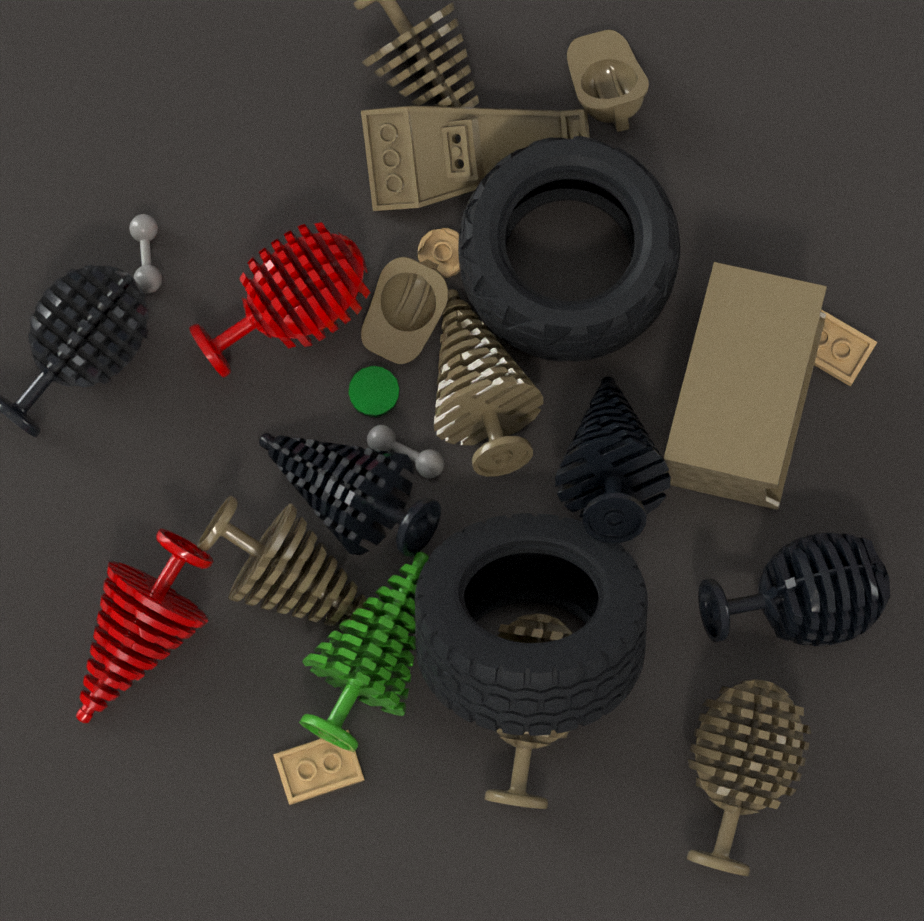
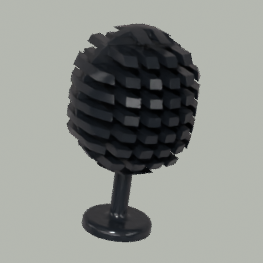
M91 264L77 270L72 268L66 271L67 275L58 278L50 288H47L40 301L38 300L34 315L31 313L29 319L30 333L28 332V342L31 346L32 357L41 372L15 403L0 395V412L31 436L37 438L41 429L27 415V412L52 382L68 387L81 386L82 388L94 386L95 383L99 382L106 384L112 381L111 376L119 374L133 360L136 352L139 351L142 345L143 337L147 339L149 330L146 327L147 319L149 320V310L146 307L145 295L141 286L127 272L109 265L95 266Z
M826 532L797 538L779 549V552L771 557L763 570V574L758 581V594L727 600L721 585L714 579L702 580L698 591L701 620L708 637L713 642H721L727 638L730 631V615L762 610L771 627L774 628L777 638L784 641L790 640L795 644L805 646H830L845 641L848 642L856 638L857 635L866 632L876 623L890 599V582L886 566L876 553L872 541L850 534Z

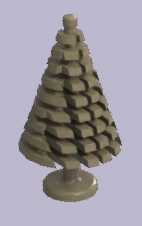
M357 0L353 3L357 10H363L374 2L380 3L400 34L393 42H390L361 63L369 67L406 43L409 48L374 73L381 77L414 55L418 62L386 83L394 87L423 68L426 74L399 93L406 97L429 81L434 85L433 88L413 100L412 104L420 106L437 94L441 96L442 100L433 106L473 108L480 103L478 95L464 104H461L458 100L475 88L474 79L456 91H453L451 85L472 72L470 64L447 79L442 74L467 57L466 48L439 66L434 61L464 41L462 33L430 54L426 49L431 43L459 26L458 17L423 40L418 36L422 31L455 10L454 2L414 27L396 0Z
M451 289L448 290V302L442 313L443 334L440 337L441 348L439 351L440 360L438 364L439 375L437 377L438 388L436 392L434 431H437V436L441 440L445 439V442L451 444L461 441V445H475L488 437L489 442L479 447L472 456L473 470L477 474L486 477L509 474L523 467L533 456L532 445L527 439L509 435L520 431L537 417L541 411L538 407L543 405V396L499 341L496 340L491 331H488L486 325L479 320L478 315L471 310L469 304L464 300H460L458 291Z
M229 496L218 509L197 544L196 548L199 550L208 551L218 538L222 536L250 554L230 590L228 600L238 602L246 595L244 604L254 606L263 599L260 607L266 610H271L279 602L276 608L277 613L287 614L294 607L292 616L302 618L310 611L308 619L313 622H318L327 613L324 624L329 626L335 625L344 614L342 622L346 619L353 620L351 614L358 608L365 609L362 604L367 599L363 594L359 595L353 604L351 603L357 593V585L352 580L344 587L348 577L347 573L343 568H340L334 574L338 561L333 555H330L324 561L327 555L326 546L321 542L314 548L317 536L312 530H308L305 533L307 522L303 517L300 516L295 520L297 509L292 503L279 513L271 527L269 526L260 541H257L230 523L237 509L238 500L233 496Z

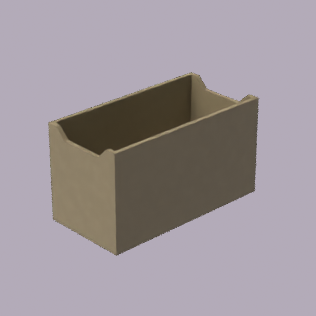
M714 262L663 458L669 468L667 472L671 476L670 485L779 510L826 319V314L821 312L827 286Z

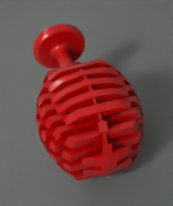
M322 222L314 224L319 233L314 234L306 224H302L297 227L303 237L297 238L290 230L284 234L288 242L285 245L278 238L271 242L275 252L271 254L266 247L258 252L264 262L262 265L252 257L247 263L254 274L253 279H249L244 272L239 278L247 292V300L242 298L246 317L213 339L200 324L196 323L189 327L198 346L215 370L223 378L230 374L231 369L222 354L223 350L254 329H257L261 334L269 338H279L288 349L296 347L292 340L294 338H297L304 347L313 345L309 335L313 334L318 341L326 338L324 328L327 327L332 333L339 329L336 322L338 318L344 324L348 323L351 320L347 311L349 306L358 315L362 310L361 304L356 298L358 292L362 293L366 299L371 292L363 281L364 271L367 273L365 259L355 242L341 233L339 235L330 233Z

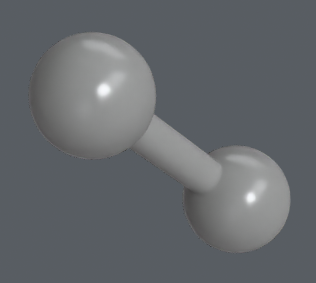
M139 214L131 220L129 226L131 236L140 242L142 266L136 270L134 279L141 286L143 293H153L162 284L161 272L158 268L152 266L150 241L156 236L158 225L152 216Z
M377 425L368 433L367 443L371 449L388 452L392 450L396 453L407 454L410 460L415 462L418 473L425 478L437 477L444 469V459L438 451L427 449L419 453L397 442L394 431L386 425Z

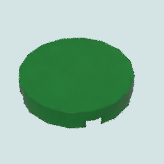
M370 366L361 369L353 376L349 384L348 393L351 404L359 413L370 417H379L386 415L394 409L400 390L397 379L390 371L383 367Z

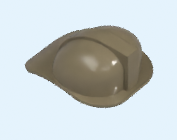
M603 30L574 39L567 51V62L579 102L584 109H587V113L592 118L603 123H613L617 132L629 129L628 118L635 115L640 109L644 96L648 92L649 82L628 42L621 34L613 30Z
M399 257L390 261L384 267L362 325L361 339L365 348L397 364L411 362L421 353L448 302L449 291L446 280L436 271L439 264L428 259L420 263L409 257Z

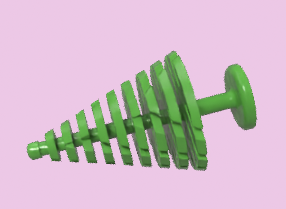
M417 552L412 565L404 564L399 569V572L406 579L393 575L387 580L388 584L394 589L381 586L375 592L379 595V599L369 597L362 604L364 608H370V611L358 608L351 614L353 620H344L339 625V629L344 634L332 631L327 637L331 639L330 642H321L314 650L315 652H322L321 655L310 653L302 661L305 666H313L310 670L318 677H327L325 682L335 688L341 687L340 691H342L327 720L312 714L302 716L299 723L311 733L339 748L355 752L359 745L358 741L341 727L358 696H361L359 701L367 705L383 706L381 711L398 716L405 714L406 704L405 702L399 703L400 699H407L409 688L404 689L405 683L411 682V670L406 666H413L414 656L409 650L416 649V638L414 636L409 637L408 633L415 634V618L411 616H415V601L413 600L415 599V583H418L419 575L429 559L426 553Z

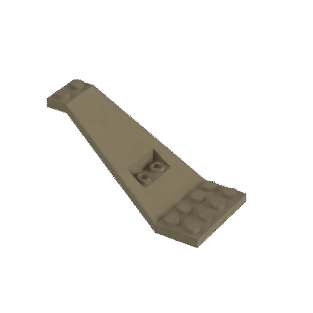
M401 106L361 111L373 211L420 208L474 191L486 174L498 162L510 153L528 147L532 142L550 137L573 139L575 136L590 138L587 109L562 111ZM456 134H459L461 137L460 143L455 139ZM459 159L464 162L463 168L458 164Z

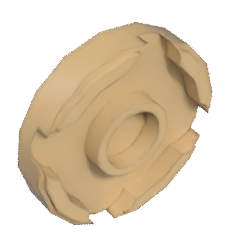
M449 228L429 231L422 237L418 246L419 262L421 263L428 259L439 264L436 271L444 278L456 275L460 272L458 255L459 233Z

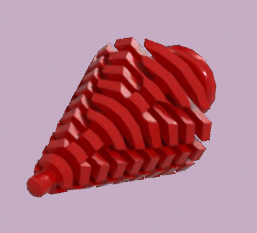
M159 529L156 539L172 555L157 579L120 562L111 561L108 563L107 574L109 578L105 579L103 586L106 594L103 593L100 600V606L103 610H98L97 623L99 625L98 627L95 626L93 634L97 644L92 642L90 654L96 660L88 659L86 668L92 675H84L83 679L84 686L91 692L82 690L79 699L83 706L76 713V718L80 722L89 723L94 711L101 712L108 706L103 699L107 701L117 699L120 696V692L116 689L127 690L133 685L131 680H140L145 676L144 670H152L158 665L157 659H165L171 654L169 649L178 648L183 643V639L190 638L196 632L195 628H202L208 623V617H206L202 610L198 609L197 605L171 588L186 562L202 569L210 568L214 562L207 552L196 548L197 545L172 531Z

